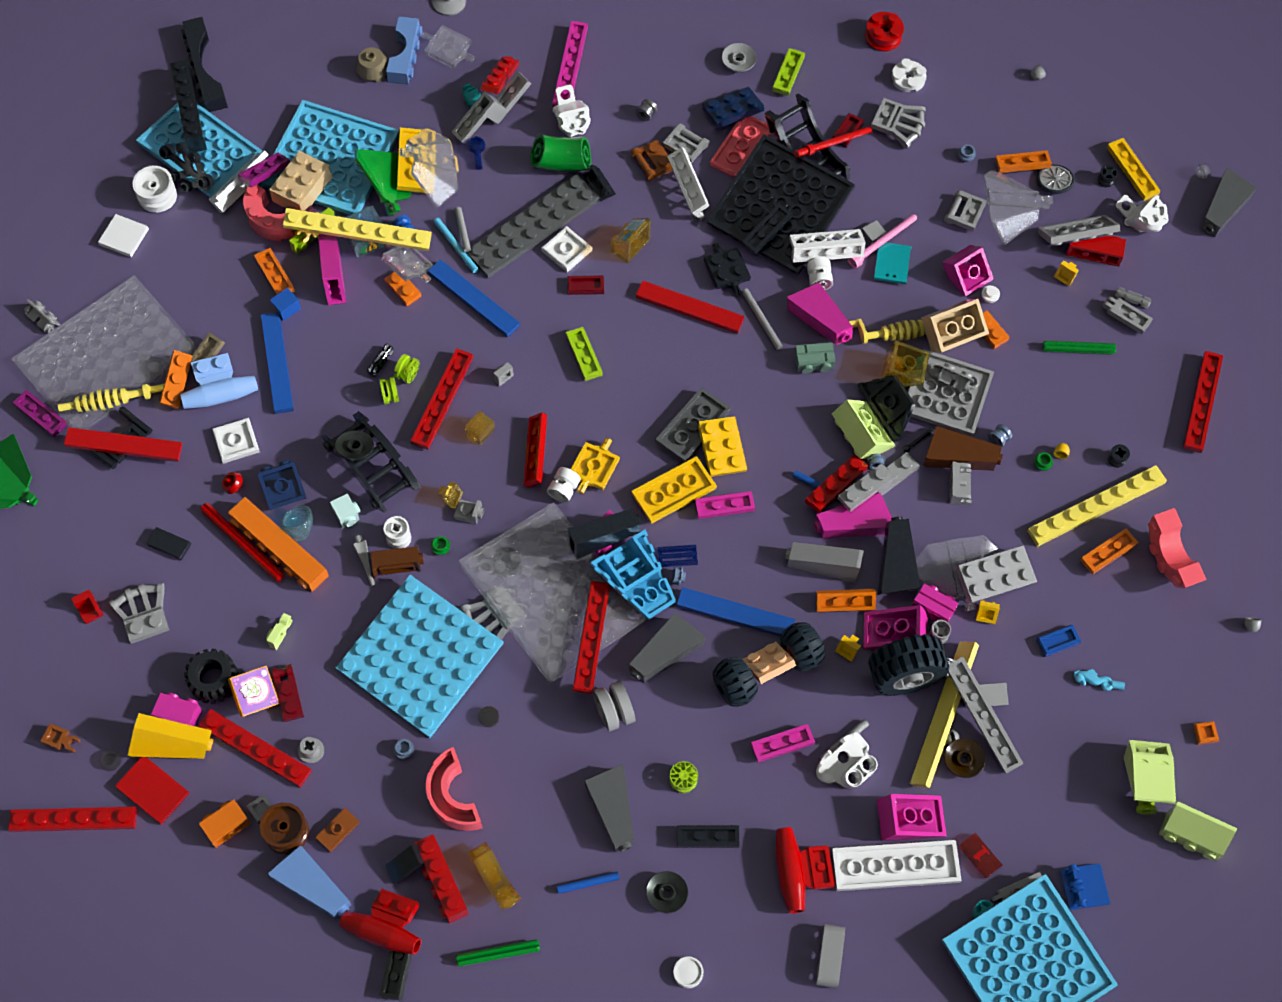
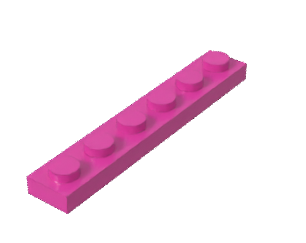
M571 21L556 88L572 85L573 91L575 89L588 23ZM556 90L552 103L553 108L558 105ZM563 90L560 94L561 98L568 99L570 91Z

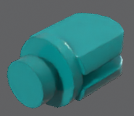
M467 83L462 87V95L468 107L471 108L479 99L481 93L478 88L472 86L471 83Z

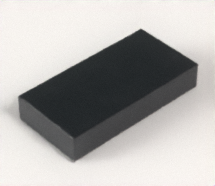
M156 527L148 539L147 545L182 560L191 546V542Z
M414 844L410 845L385 866L393 884L402 881L424 864V860L417 845Z

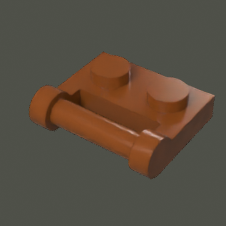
M658 139L640 148H634L630 152L631 156L638 161L646 173L645 176L648 180H653L673 170L667 157L668 154ZM643 155H646L655 170L649 167Z

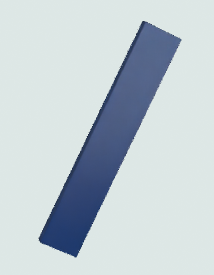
M441 259L428 270L430 276L507 338L520 326L519 321Z
M280 313L262 314L261 320L274 412L278 414L294 411Z
M684 587L681 589L677 602L678 608L781 636L789 625L795 623L794 618Z

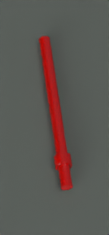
M868 126L817 144L805 145L803 148L795 150L794 156H809L814 154L815 151L872 133V127Z

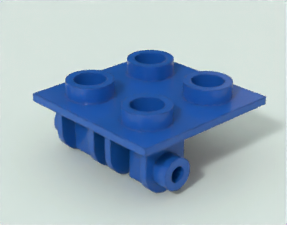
M1101 863L1078 867L1074 864L1069 865L1068 868L1060 869L1069 910L1111 904Z

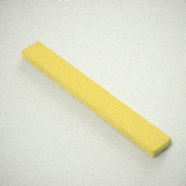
M959 642L953 660L964 657L971 670L979 645L976 642ZM950 676L946 679L910 781L913 787L930 788L961 696Z

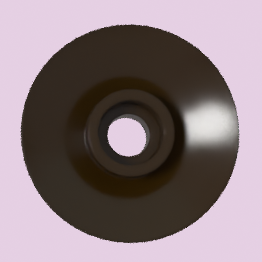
M957 739L946 749V766L951 773L960 778L975 777L985 766V753L981 746L973 740ZM960 758H966L967 763H962Z

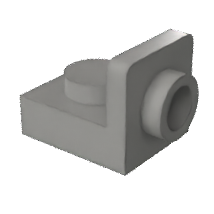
M460 499L454 519L477 525L478 519H482L484 514L482 502L477 500L476 503Z

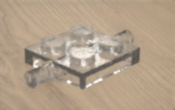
M444 25L433 36L426 32L422 34V39L429 41L428 46L424 50L425 55L451 68H455L462 59L471 63L474 61L475 56L467 53V49L472 43L470 38Z
M386 245L390 251L383 253L381 259L405 282L415 277H420L425 283L431 280V277L425 272H428L433 264L417 249Z

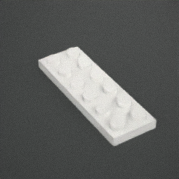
M956 840L832 848L836 891L951 884L962 881Z

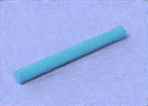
M436 218L434 224L473 273L478 272L479 268L464 252L462 246L440 218Z

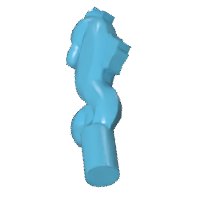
M1093 669L1087 671L1078 670L1073 673L1075 681L1083 686L1086 685V682L1094 686L1101 684L1102 689L1106 691L1112 688L1124 690L1125 682L1113 681L1108 676L1098 677V674Z

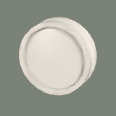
M693 957L681 958L674 966V979L678 985L684 988L697 986L703 977L702 964Z

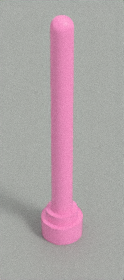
M912 214L865 248L864 257L847 258L849 264L855 269L861 266L865 257L915 222L917 216Z

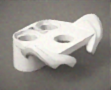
M857 732L841 738L840 741L843 744L832 754L830 750L825 753L816 769V775L819 780L824 783L837 782L844 788L852 789L861 785L875 772L878 766L877 760L873 756L868 755L869 745ZM840 752L847 753L848 761L846 763H841L838 760ZM864 760L869 763V770L863 768L862 763ZM849 773L855 777L854 784L848 780Z

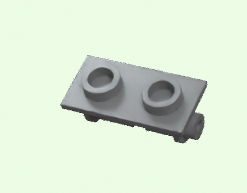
M26 300L30 305L24 308L25 315L33 322H37V325L45 333H52L55 325L61 326L56 320L57 317L53 313L47 312L41 302Z
M947 363L944 366L939 365V368L942 370H937L934 376L938 381L950 385L953 379L955 380L954 388L963 392L970 391L972 385L969 382L974 383L971 374L965 371L959 373L954 370L955 367Z

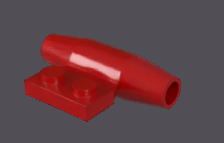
M791 827L776 830L775 856L780 889L788 913H801L805 911V887L813 890L835 887L828 845L808 847L800 852Z
M385 889L380 890L373 902L371 915L345 911L340 918L339 925L341 928L361 940L387 950L416 955L421 947V938L403 928L408 923L410 924L419 908V903Z

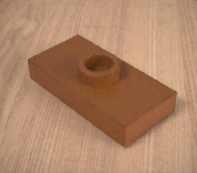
M344 808L315 838L331 853L360 824V821Z

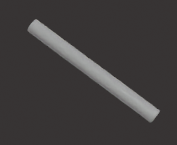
M744 289L742 291L743 296L776 350L781 349L783 345L748 289Z

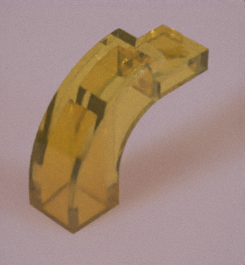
M486 842L468 852L477 872L499 908L502 910L510 908L517 901L521 900L518 892L507 879L493 851Z

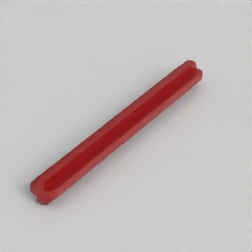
M204 503L200 507L201 512L276 582H280L285 577L284 573L209 503Z

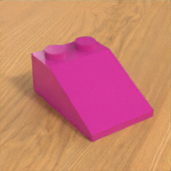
M921 605L864 612L863 648L866 650H876L887 643L889 644L903 637L928 634V614Z
M889 794L877 799L882 840L902 841L947 836L941 796Z

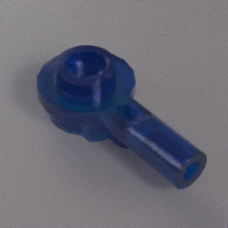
M479 136L472 137L468 142L469 150L474 153L476 170L483 168L481 152L485 150L486 146L485 141Z

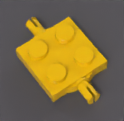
M605 437L601 446H594L585 442L571 468L581 478V484L576 490L579 494L581 492L583 495L587 486H593L603 491L620 460L619 456L612 454L608 450L612 443L611 439Z

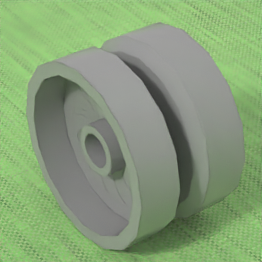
M621 681L611 683L609 692L604 687L593 690L599 716L608 732L619 728V719L624 725H629L636 721L632 704Z

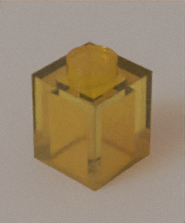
M479 411L465 426L466 437L471 442H477L481 445L495 430L494 421Z

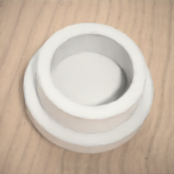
M986 286L983 288L981 295L985 302L994 303L999 299L1000 291L995 286Z

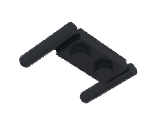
M125 407L119 408V413L133 423L121 434L146 437L152 433L153 429ZM89 450L112 470L128 456Z

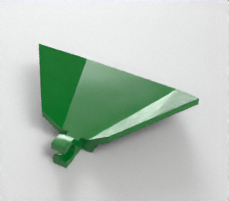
M355 150V161L378 193L380 202L385 203L387 215L394 216L395 212L401 211L399 204L395 202L409 199L412 191L397 190L398 153Z
M13 433L0 442V509L11 508L15 504L19 505L21 501L35 507L39 500L34 494L29 492L32 475Z

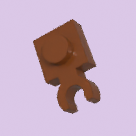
M51 723L40 740L42 744L59 751L65 746L71 753H75L76 750L70 747V744L72 742L80 743L81 741L76 736H69L70 732Z

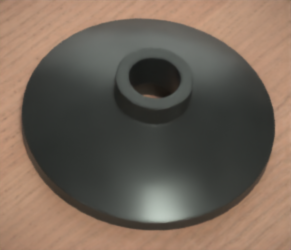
M349 431L337 438L335 449L345 459L359 460L372 453L374 441L365 432Z
M671 871L657 873L650 879L647 885V900L655 910L661 913L676 912L687 901V884L677 873ZM669 891L671 896L665 897L663 892Z

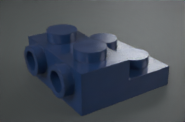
M286 460L280 462L279 467L272 469L271 466L260 469L261 473H257L269 510L307 498L295 462Z

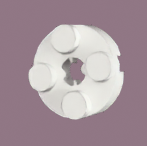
M903 59L892 70L891 78L894 86L903 92H910V90L915 89L916 91L920 90L925 84L926 68L910 59ZM909 74V75L913 76V78H912V77L906 78V75Z

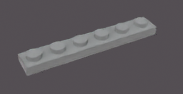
M964 657L951 662L948 674L1004 774L1024 764Z

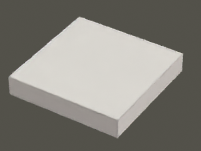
M115 214L98 243L99 246L132 257L149 229L146 225Z
M566 226L541 248V251L563 270L569 272L592 251V247Z
M249 418L212 429L223 464L260 452Z

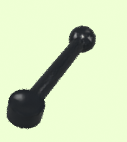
M930 427L927 430V432H925L911 444L905 445L903 447V450L905 452H909L911 450V447H913L927 435L932 434L935 431V429L933 427Z

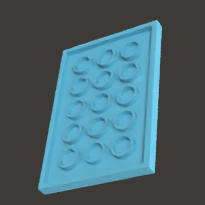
M178 102L136 139L138 145L177 172L183 171V169L170 159L162 158L159 154V149L163 145L172 144L176 151L177 143H186ZM197 104L207 150L199 151L198 153L201 157L204 172L210 174L214 180V185L210 190L203 191L200 187L198 189L211 198L255 154L262 152V150ZM176 151V155L184 161L182 154ZM192 176L184 178L190 182L196 181Z

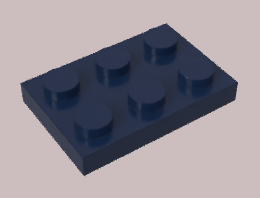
M749 86L702 104L703 110L717 129L765 111L763 103Z

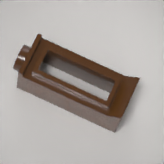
M418 546L371 552L374 579L379 574L416 571V569H419V572H421V565L424 564L423 553H419Z

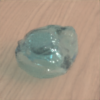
M298 505L293 511L285 513L282 519V528L295 542L304 541L310 534L313 515L308 506Z

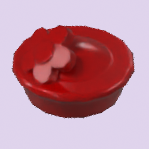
M230 472L223 478L222 487L227 494H234L243 486L242 475L238 472Z

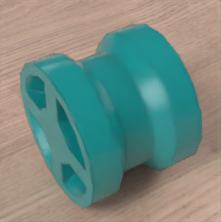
M988 900L979 901L972 910L973 918H977L994 907V905Z

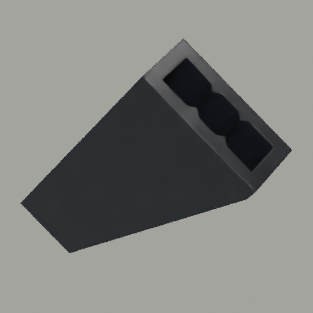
M628 509L568 528V544L576 560L640 533L642 521L638 514H634L632 509Z
M903 516L893 517L891 521L886 523L878 588L879 595L921 588L909 518L903 519Z

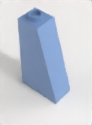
M299 846L268 873L275 883L334 919L338 916L341 917L345 911L350 910V901L302 846Z

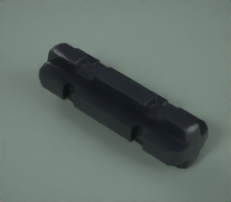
M385 344L382 348L383 351H380L372 361L373 364L369 365L367 371L370 375L376 376L379 372L378 369L383 367L389 358L388 355L391 356L394 351L392 345Z

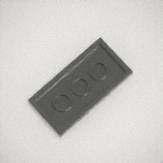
M701 387L655 439V443L685 463L702 445L698 422L725 418L731 412V407Z

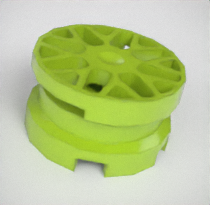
M403 354L396 364L394 371L397 374H394V377L399 380L403 379L406 383H411L418 372L419 360L416 358L411 359L409 355Z
M389 377L388 380L384 378L379 379L384 405L392 401L394 403L399 402L395 378ZM384 386H386V391L388 395L387 397L385 395Z
M684 761L676 763L670 770L669 782L671 787L684 794L696 787L698 772L695 766Z

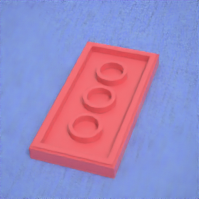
M753 116L737 121L711 159L709 165L735 178L763 134L768 137L771 135L767 123Z

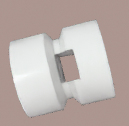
M824 257L811 259L807 263L810 286L820 283L824 290L830 289L833 286L830 260Z
M560 467L554 476V480L550 483L547 493L556 501L568 503L573 495V490L577 488L581 478L571 469Z
M401 516L390 517L385 522L383 528L387 544L393 549L406 548L411 542L408 522Z

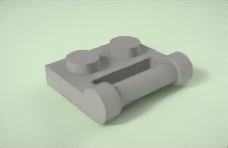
M680 123L663 142V147L671 152H675L683 147L692 164L699 154L708 147L710 141L699 137ZM681 134L684 135V136H686L687 138L691 139L692 141L696 142L698 145H696L695 143H693V142H691L690 140L686 139L685 137L681 136Z
M958 190L954 196L955 200L949 213L944 217V222L974 231L987 200ZM966 201L960 217L955 216L961 202Z

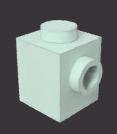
M348 494L330 502L332 510L342 528L353 526L360 520L358 513L361 511L356 501L352 503Z

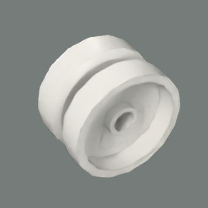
M149 166L141 169L134 176L133 189L143 209L155 213L163 212L171 208L176 202V187L167 169L161 166Z

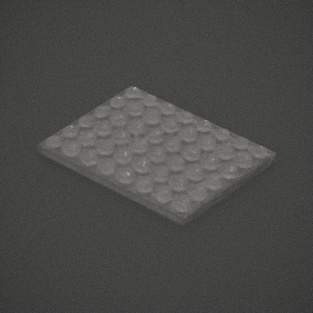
M134 275L11 359L55 413L67 422V427L88 430L123 406V401L121 400V405L116 406L115 402H113L114 407L110 409L106 403V410H101L99 406L98 411H93L91 406V411L87 412L84 407L83 412H78L77 409L59 412L58 404L73 402L77 396H80L82 400V395L87 394L90 398V392L93 391L97 396V390L101 389L105 396V389H110L111 394H113V389L115 388L121 393V388L132 391L142 389L143 384L151 386L167 375L174 350L193 355L198 347Z
M554 502L459 560L461 568L549 683H552L577 666L591 581L608 583L589 564L598 558L595 553L576 560L568 544V528L573 527V525ZM611 585L600 650L646 620Z

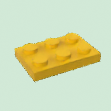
M735 416L699 421L698 428L709 475L715 477L746 472L747 466Z

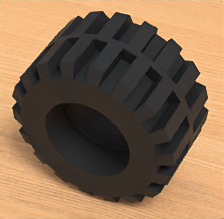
M214 648L211 651L204 649V653L201 654L199 652L195 653L196 657L189 659L190 664L185 666L187 672H184L185 682L192 694L199 701L202 699L207 704L209 700L212 704H216V700L223 702L225 701L224 697H231L228 679L239 675L231 657L228 654L226 655L224 651L220 650L218 652ZM214 668L222 670V675L216 682L211 684L201 682L203 675L208 670Z

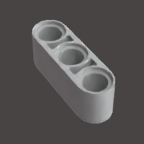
M829 924L823 925L816 985L838 988L845 927Z

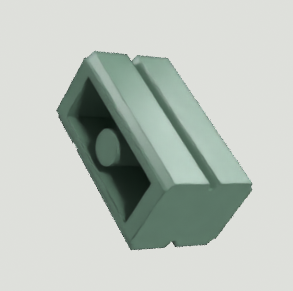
M832 342L795 345L794 357L797 372L807 374L814 370L828 372L834 369L835 354Z

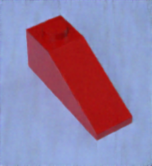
M1103 236L1071 242L1066 255L1119 267L1124 257L1126 239L1118 236Z

